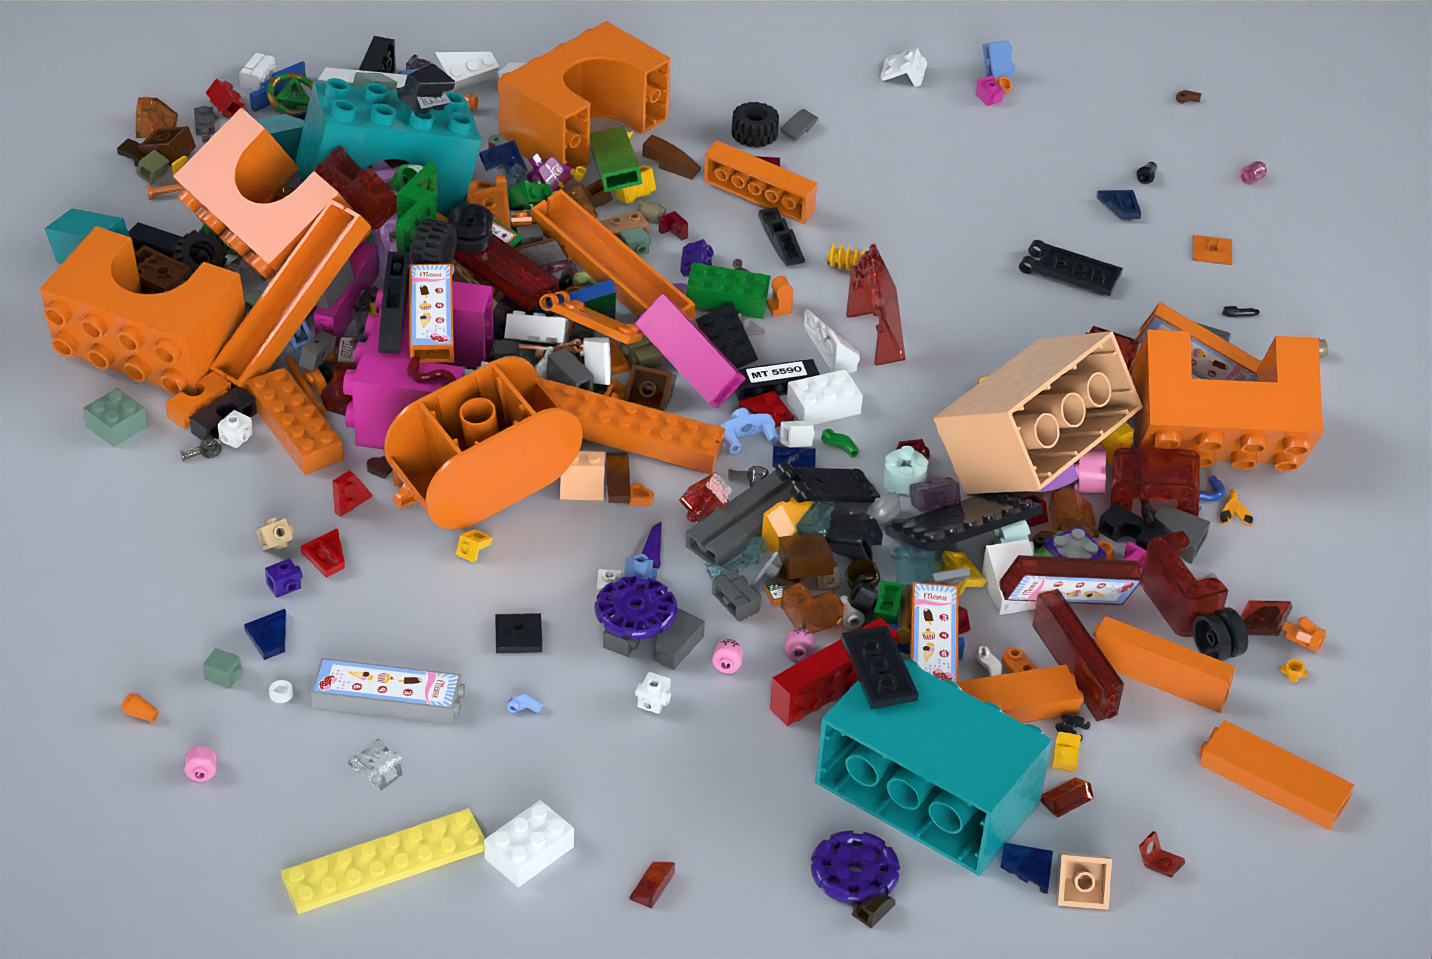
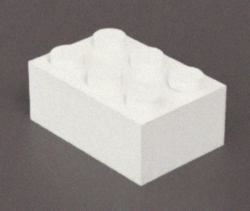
M846 369L788 382L787 402L799 421L816 425L861 414L863 395Z
M539 800L484 839L485 859L519 888L574 847V828Z

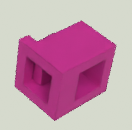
M993 75L977 80L975 95L986 106L1002 102L1004 89L994 81Z

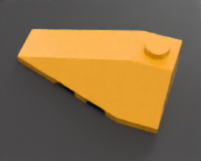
M791 497L790 502L787 503L784 501L778 502L763 514L761 546L773 554L775 551L778 552L777 556L779 557V537L804 534L822 502L805 501L798 503L794 497Z

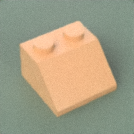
M578 452L572 464L561 475L560 500L604 501L605 452Z
M1058 852V905L1108 909L1112 859L1109 856Z

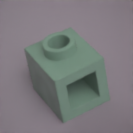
M642 226L620 232V240L637 255L649 253L651 237L644 231Z
M215 648L203 663L205 680L230 689L235 681H238L242 676L243 669L241 668L240 657L233 653Z

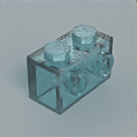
M814 502L796 525L798 535L823 533L824 537H826L830 528L831 512L836 509L835 504L832 502Z

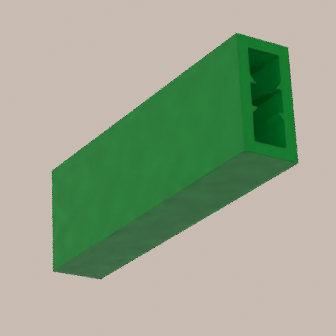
M625 126L590 133V148L604 192L643 184L639 164Z

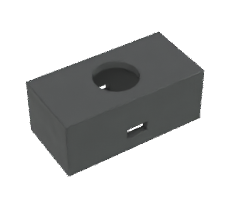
M321 330L302 348L299 366L314 372L333 353L336 336Z

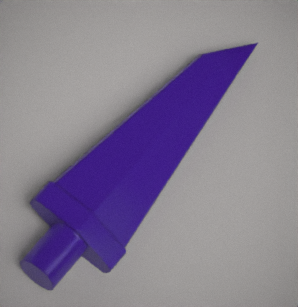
M662 521L651 528L641 553L646 555L648 560H653V568L657 569L660 568Z

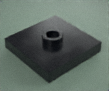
M541 613L495 614L496 653L542 652Z

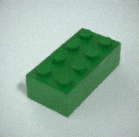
M692 262L686 297L695 303V308L715 311L733 303L737 314L741 313L743 316L764 319L771 276Z

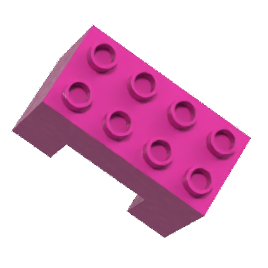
M452 281L454 362L419 363L418 373L425 374L433 370L443 369L453 373L457 380L465 376V367L460 366L466 365L468 370L472 369L475 371L478 366H481L482 361L490 362V348H493L492 286ZM409 286L400 354L378 353L383 289L380 288L375 304V310L378 315H369L366 321L365 339L368 341H359L356 345L354 365L357 368L356 370L347 369L344 376L343 393L353 396V402L350 401L346 409L345 425L346 427L355 428L356 446L384 450L386 434L397 415L411 403L440 389V386L446 381L444 378H436L428 382H418L410 378L407 373V367L410 362Z

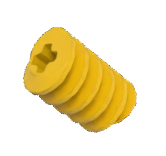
M833 242L828 252L827 265L830 262V266L834 268L838 263L839 269H843L845 266L846 270L850 271L853 267L855 273L860 269L861 274H865L869 265L870 254L866 255V249H863L861 254H859L858 247L851 252L849 245L846 250H843V244H840L837 249L835 242Z

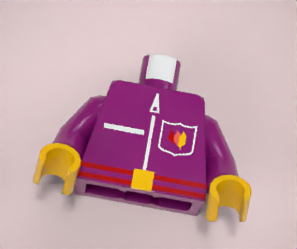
M535 153L528 158L533 167L527 174L529 182L541 181L542 184H550L553 194L562 189L572 179L571 175H573L576 181H581L586 174L585 167L578 166L574 170L573 167L562 164L551 156L542 160Z

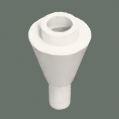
M548 346L544 357L534 367L540 378L548 379V355L554 353V348Z
M841 596L839 601L842 605L844 627L850 630L859 628L865 621L864 614L850 606L847 596Z

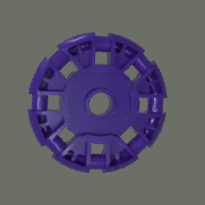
M640 576L621 577L614 583H608L599 591L596 597L597 601L594 603L596 618L600 623L604 624V628L607 631L622 638L630 636L633 640L648 639L654 637L657 632L663 633L673 624L676 618L675 614L678 611L676 598L672 592L668 591L667 586L649 577L648 579H642ZM638 587H643L645 590H640ZM632 604H635V605H638V606H640V607H633V606H631V605H632Z
M853 830L832 834L829 840H822L817 845L811 857L813 862L810 866L811 873L817 886L823 888L825 894L846 904L847 902H857V905L873 895H889L900 877L898 873L900 870L899 859L892 847H887L885 841L880 837L864 831L863 834L853 833ZM852 843L862 844V847L852 846ZM852 866L859 867L861 871L854 872L851 871L849 868Z

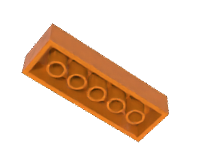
M717 140L705 153L704 182L767 209L777 207L781 215L805 224L815 211L817 182Z
M285 367L246 380L247 393L255 397L257 413L304 475L343 461L342 440Z

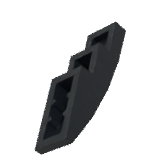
M778 208L759 210L758 216L762 226L786 266L805 263L793 229H789L785 218H781Z

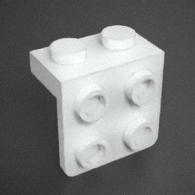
M918 48L908 49L896 56L891 55L885 60L880 78L884 81L907 73L914 87L919 86L924 77L927 61L925 57L921 56Z

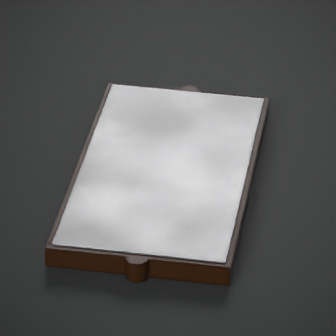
M557 237L516 246L509 252L501 250L506 262L519 271L569 259L565 246L561 245Z

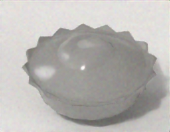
M888 492L887 494H882L880 498H876L874 502L869 504V507L865 509L866 514L876 518L879 525L892 522L897 517L901 508L899 493Z

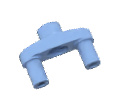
M740 408L732 413L731 420L720 426L726 428L724 441L732 454L741 450V444L737 439L739 437L762 432L770 445H776L780 442V435L775 428V422L769 414L750 415L746 408Z

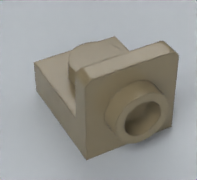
M834 559V575L817 576L818 590L837 589L840 587L839 566Z

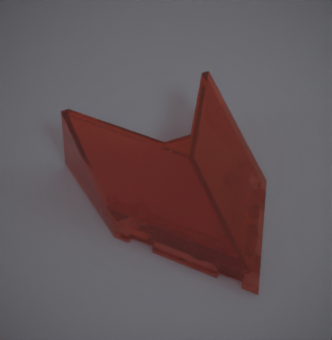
M871 244L870 250L865 251L858 259L857 265L851 268L846 316L850 318L872 313L874 316H878L879 324L876 325L878 334L874 360L875 366L904 361L906 357L897 289L876 245Z

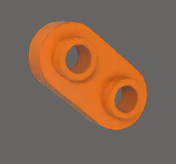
M1008 648L1003 652L1002 664L1009 673L1037 669L1021 649Z

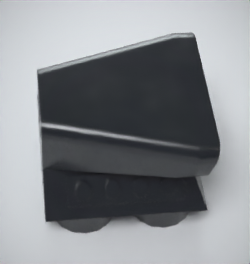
M427 64L407 75L405 85L396 88L397 95L402 102L416 113L427 114L431 109L442 111L445 109V106L451 103L445 92L454 89L455 80L435 64Z
M839 508L831 512L830 528L825 539L834 553L855 561L863 559L873 561L872 546L882 545L883 533L876 518L866 513L855 514L848 509Z

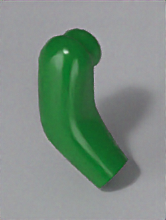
M829 428L823 431L821 440L825 444L844 450L852 458L859 454V449L849 436L834 433Z

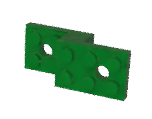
M428 162L397 192V252H412L415 233L424 219L438 220L436 215L438 174L435 163Z

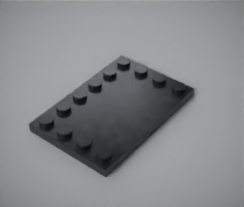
M1010 492L983 493L905 520H894L892 524L884 527L886 535L931 552L1042 514L1043 508L1041 504L1033 502V500L1012 495Z

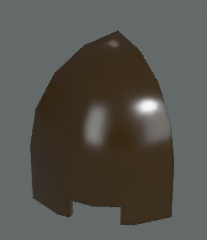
M873 895L861 902L851 915L869 928H872L896 905V901L888 895Z

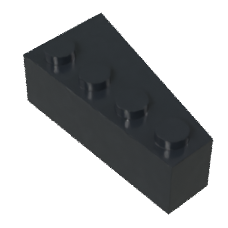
M373 36L359 70L394 74L396 71L395 39Z

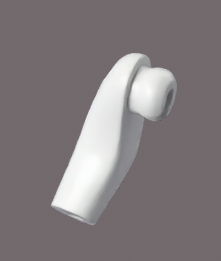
M978 647L975 658L986 669L988 677L1001 675V662L990 653L988 647Z

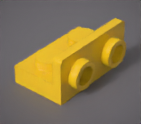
M944 551L935 565L937 572L969 568L971 573L970 577L957 585L958 596L962 595L966 587L983 588L987 580L964 552Z

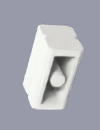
M255 53L239 73L240 86L246 89L251 88V90L255 91L261 89V83L268 81L272 74L277 72L275 58Z

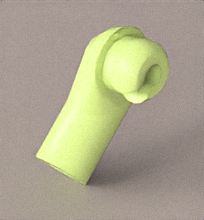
M584 270L575 273L572 278L576 286L586 282H591L594 285L598 284Z

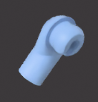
M526 693L510 698L507 703V709L511 713L529 708L538 714L543 706L542 702Z

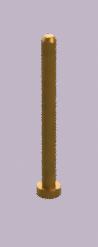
M910 585L904 586L900 624L896 630L898 633L897 642L901 644L908 643L911 639V631L908 629L911 601L910 590L912 589Z

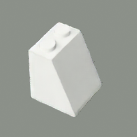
M1029 539L986 546L982 575L987 580L985 587L999 615L1042 608L1043 601L1008 599L1025 576H1040Z

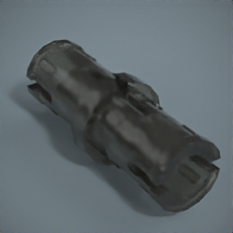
M370 285L367 289H364L356 299L357 306L360 308L364 306L366 308L370 303H374L379 290L378 287Z

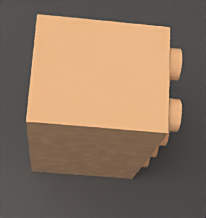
M1113 331L1037 339L933 419L965 494L1039 491L1132 417L1143 406Z

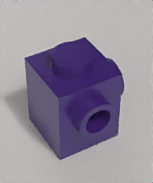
M290 558L265 568L266 584L276 598L301 588L300 579L303 577L302 571L298 565H294Z

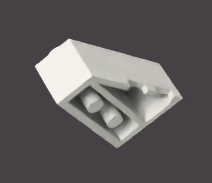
M491 51L435 52L431 63L438 66L455 80V87L451 92L494 78L499 69V65Z
M513 311V314H507L504 338L507 340L558 345L563 342L568 343L571 322L561 315L546 317V314L542 313L525 315L523 311Z

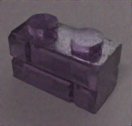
M951 477L912 484L910 485L911 505L919 511H925L930 508L935 509L961 503L959 482Z

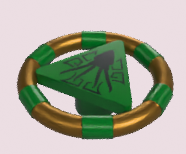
M297 73L279 74L269 82L267 98L270 104L282 114L294 115L305 112L307 108L299 111L290 109H295L298 105L308 107L310 98L299 81L312 90V80ZM290 80L275 99L274 87L276 84Z

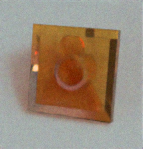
M138 97L136 106V138H148L158 128L177 127V112L158 98Z

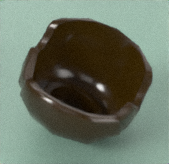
M866 559L857 560L845 570L847 584L851 590L854 589L858 580L874 589L878 587L880 573L875 562Z

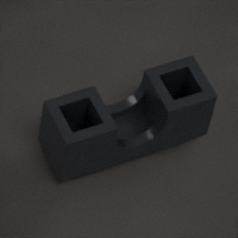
M240 387L234 388L189 417L191 433L206 444H211L219 439V422L233 410L250 418L257 414L255 397Z
M1114 503L1100 516L1097 532L1114 542L1123 536L1133 537L1136 539L1135 545L1147 551L1146 560L1151 563L1167 549L1170 535L1157 526L1148 528L1145 519L1117 503Z

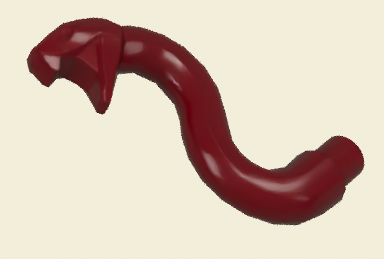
M417 356L412 357L407 367L409 377L418 382H428L436 378L446 379L440 388L456 380L453 373L443 369L433 370L425 374L418 373L420 358Z

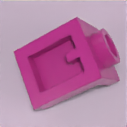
M1128 542L1125 546L1122 564L1124 567L1122 577L1127 580H1131L1144 568L1147 555L1146 550L1131 542Z

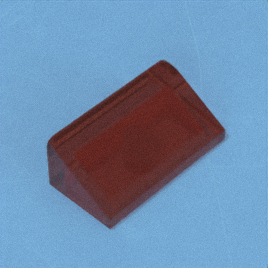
M1075 777L1042 794L1040 802L1055 817H1060L1094 798L1091 783Z
M652 862L629 899L652 909L675 874V863Z

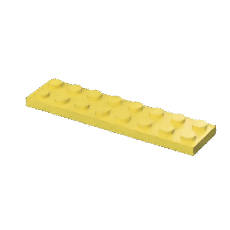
M468 808L281 870V878L297 913L300 914L485 851V837Z

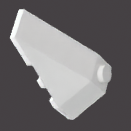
M809 309L805 310L803 326L831 372L844 369L848 373L857 371V365L860 361L859 352L854 349L848 340Z

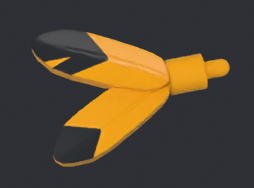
M1232 489L1231 493H1229V501L1221 512L1220 522L1226 524L1236 514L1243 523L1252 525L1253 517L1251 513L1238 501V495Z

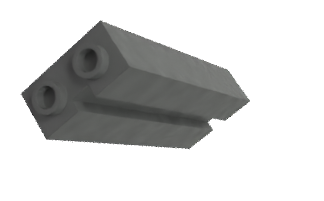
M773 471L686 531V547L718 570L762 539L763 514L778 502H790L791 497H793L790 491L796 483L793 484L792 481L782 482L775 471Z

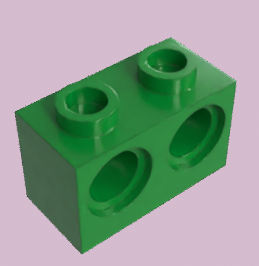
M882 580L873 621L881 617L887 624H897L904 584Z

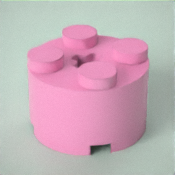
M1089 450L1075 462L1079 463L1075 464V469L1079 476V480L1075 481V493H1105L1106 451Z

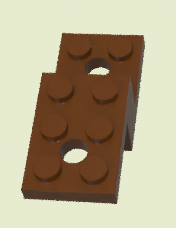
M146 245L135 252L142 293L150 288L160 293L170 291L192 275L191 267Z

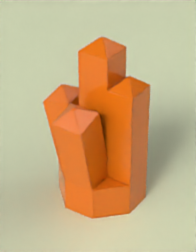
M1306 616L1299 618L1298 624H1294L1286 619L1283 620L1282 629L1287 631L1284 632L1286 639L1316 653L1320 650L1327 635L1326 630L1318 627Z

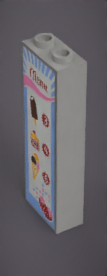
M321 658L311 690L312 709L453 725L455 716L460 715L461 702H459V699L464 698L465 684L461 683V674Z

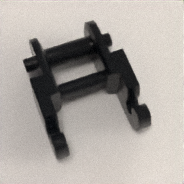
M1065 713L1061 716L1062 722L1057 723L1055 728L1058 732L1077 735V731L1073 730L1074 727L1088 730L1091 723L1088 721L1084 724V718Z

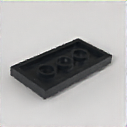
M733 303L695 319L699 329L737 369L758 360Z
M887 625L841 633L842 644L871 709L918 701V691Z

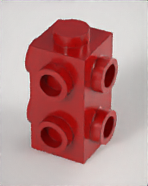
M216 78L205 92L210 98L209 102L217 107V111L224 117L227 115L232 117L240 108L245 106V103L240 99L242 96L233 90V85L226 80L222 82Z

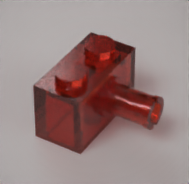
M337 363L333 366L334 376L331 378L329 385L322 390L320 398L326 411L345 416L348 403L350 401L353 402V396L343 393V382L347 366L343 363Z
M714 472L689 486L679 501L688 510L686 514L687 519L692 523H697L703 515L709 516L716 508H723L729 502L728 497L732 490Z

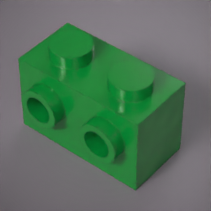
M528 180L518 182V186L507 189L511 208L530 210L543 200L547 201V198L553 194L550 184H542L541 181L529 183Z

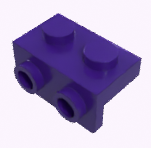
M704 239L683 246L680 272L684 277L690 274L692 262L713 266L712 257L714 256V251L710 245H707Z

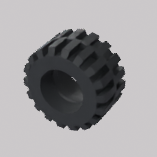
M748 102L737 106L732 116V137L737 142H740V144L749 147H764L767 144H772L778 137V111L773 109L771 105L760 102Z
M431 218L424 219L413 239L412 263L451 264L457 244L455 226L451 223Z
M200 229L199 232L193 230L190 234L187 233L181 238L174 248L172 258L191 267L193 274L200 265L191 259L190 249H202L209 256L210 264L224 268L227 262L225 257L227 249L223 250L224 242L220 243L218 241L220 239L218 235L216 237L212 236L213 232L208 231V233H205L203 229Z

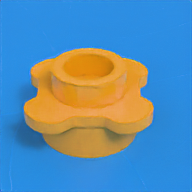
M1290 659L1286 665L1280 667V672L1286 674L1291 682H1297L1299 678L1307 677L1308 675L1304 664L1297 659Z

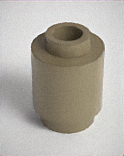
M643 200L642 204H638L637 211L641 212L646 221L658 223L659 218L665 215L666 207H662V204Z

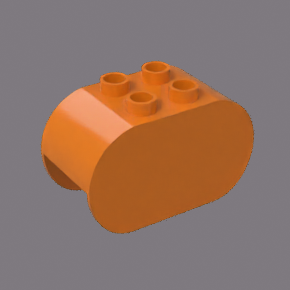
M507 356L490 362L404 408L388 429L384 442V454L388 464L435 524L446 529H462L491 517L495 513L557 480L576 458L581 447L583 433L579 420L573 413L564 409L539 380L538 373L532 364L521 357Z

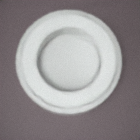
M286 680L273 682L269 687L270 699L276 703L289 701L293 697L292 684Z

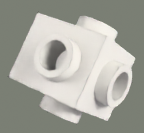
M233 410L218 424L219 440L234 448H238L253 434L251 418Z
M649 672L643 683L638 684L635 696L638 697V707L660 714L662 708L667 706L671 699V679Z

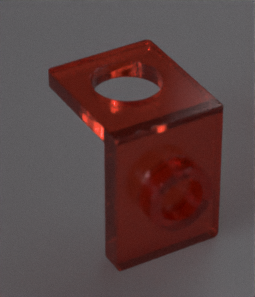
M1152 831L1139 845L1145 868L1170 878L1186 863L1184 858L1161 849L1157 832ZM1153 841L1152 851L1147 854V847Z

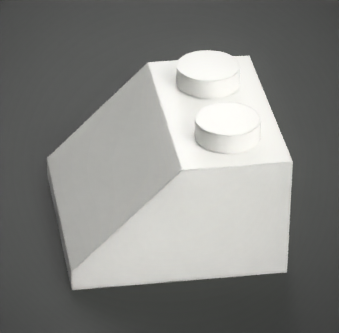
M609 337L584 338V344L580 346L583 347L580 356H584L585 364L582 365L594 375L593 383L610 385L611 360Z

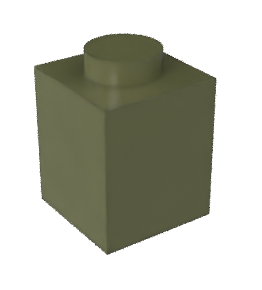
M153 150L139 161L136 174L152 185L166 174L169 160L156 150Z

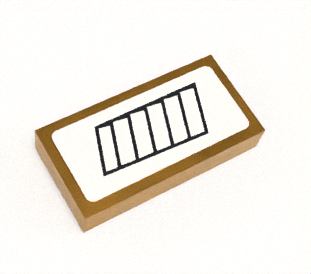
M339 336L335 362L340 363L343 369H356L354 365L355 350L349 342L355 336Z

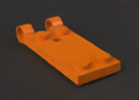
M506 175L495 176L496 187L480 190L477 180H471L468 189L469 204L482 205L492 213L495 221L512 229ZM492 242L488 247L490 251L502 250V248Z
M565 291L545 294L540 298L539 303L543 310L555 312L627 345L641 341L644 333L639 331V327L636 325L623 324L585 307L581 301H571L569 294ZM558 294L563 295L564 303H559ZM547 297L551 298L553 304L551 308L545 303Z

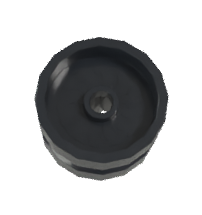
M470 203L455 206L450 210L448 223L455 226L457 233L456 250L476 253L490 246L492 242L493 217L487 208Z
M1224 607L1215 610L1213 613L1200 615L1194 620L1193 637L1200 653L1220 661H1225L1228 658L1243 655L1247 651L1248 633L1241 616L1231 607Z

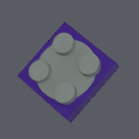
M1081 526L1046 539L1043 545L1069 574L1106 559L1107 554Z

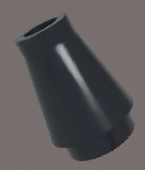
M1148 162L1137 170V179L1140 183L1149 184L1153 182L1157 170L1156 163Z

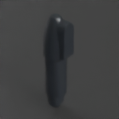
M1225 306L1222 314L1228 317L1255 316L1260 313L1258 309L1237 308V306Z

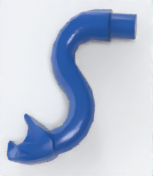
M1214 475L1209 477L1208 482L1215 490V493L1203 491L1188 493L1184 498V511L1195 515L1196 511L1202 509L1193 500L1217 501L1221 499L1225 494L1223 483Z

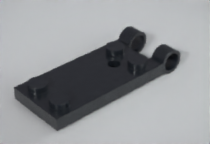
M1041 240L1032 241L1028 248L1031 256L1023 257L1019 264V269L1024 274L1036 272L1108 296L1111 295L1123 270L1122 267L1055 247ZM1024 263L1030 264L1031 267L1026 266Z
M782 462L775 469L776 475L782 482L795 481L796 484L791 488L790 493L798 503L805 501L872 503L876 498L881 497L874 485L866 478L864 472L857 468L792 467L789 462Z

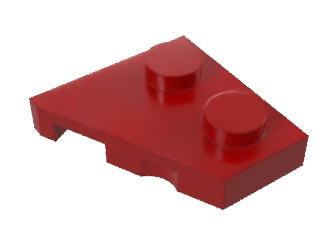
M775 391L739 401V409L746 408L754 414L771 415L775 422V428L780 427L781 422L794 421V415Z
M350 470L332 480L334 513L339 517L352 511L355 507L372 497L371 492Z
M337 528L300 546L301 553L326 578L345 569L342 545Z

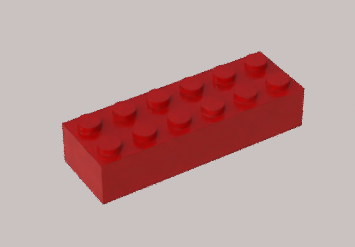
M881 617L858 629L887 625L897 645L898 633ZM841 639L772 677L769 709L786 726L802 720L806 715L813 711H818L822 706L831 701L837 700L858 681Z

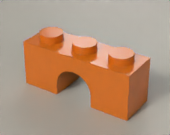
M212 371L197 381L198 396H188L180 392L165 402L167 418L183 429L190 426L189 417L230 392L231 382Z

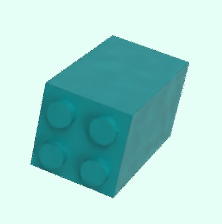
M287 114L256 120L295 162L304 120Z
M71 208L44 228L56 262L62 264L95 226L130 237L124 218Z

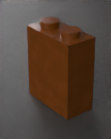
M823 533L779 537V558L789 579L834 575L833 552Z

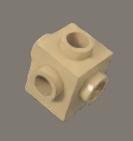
M276 516L264 521L265 526L255 529L263 550L272 547L275 550L282 549L288 546L287 541L293 539V528L290 522L286 521V518L278 520Z

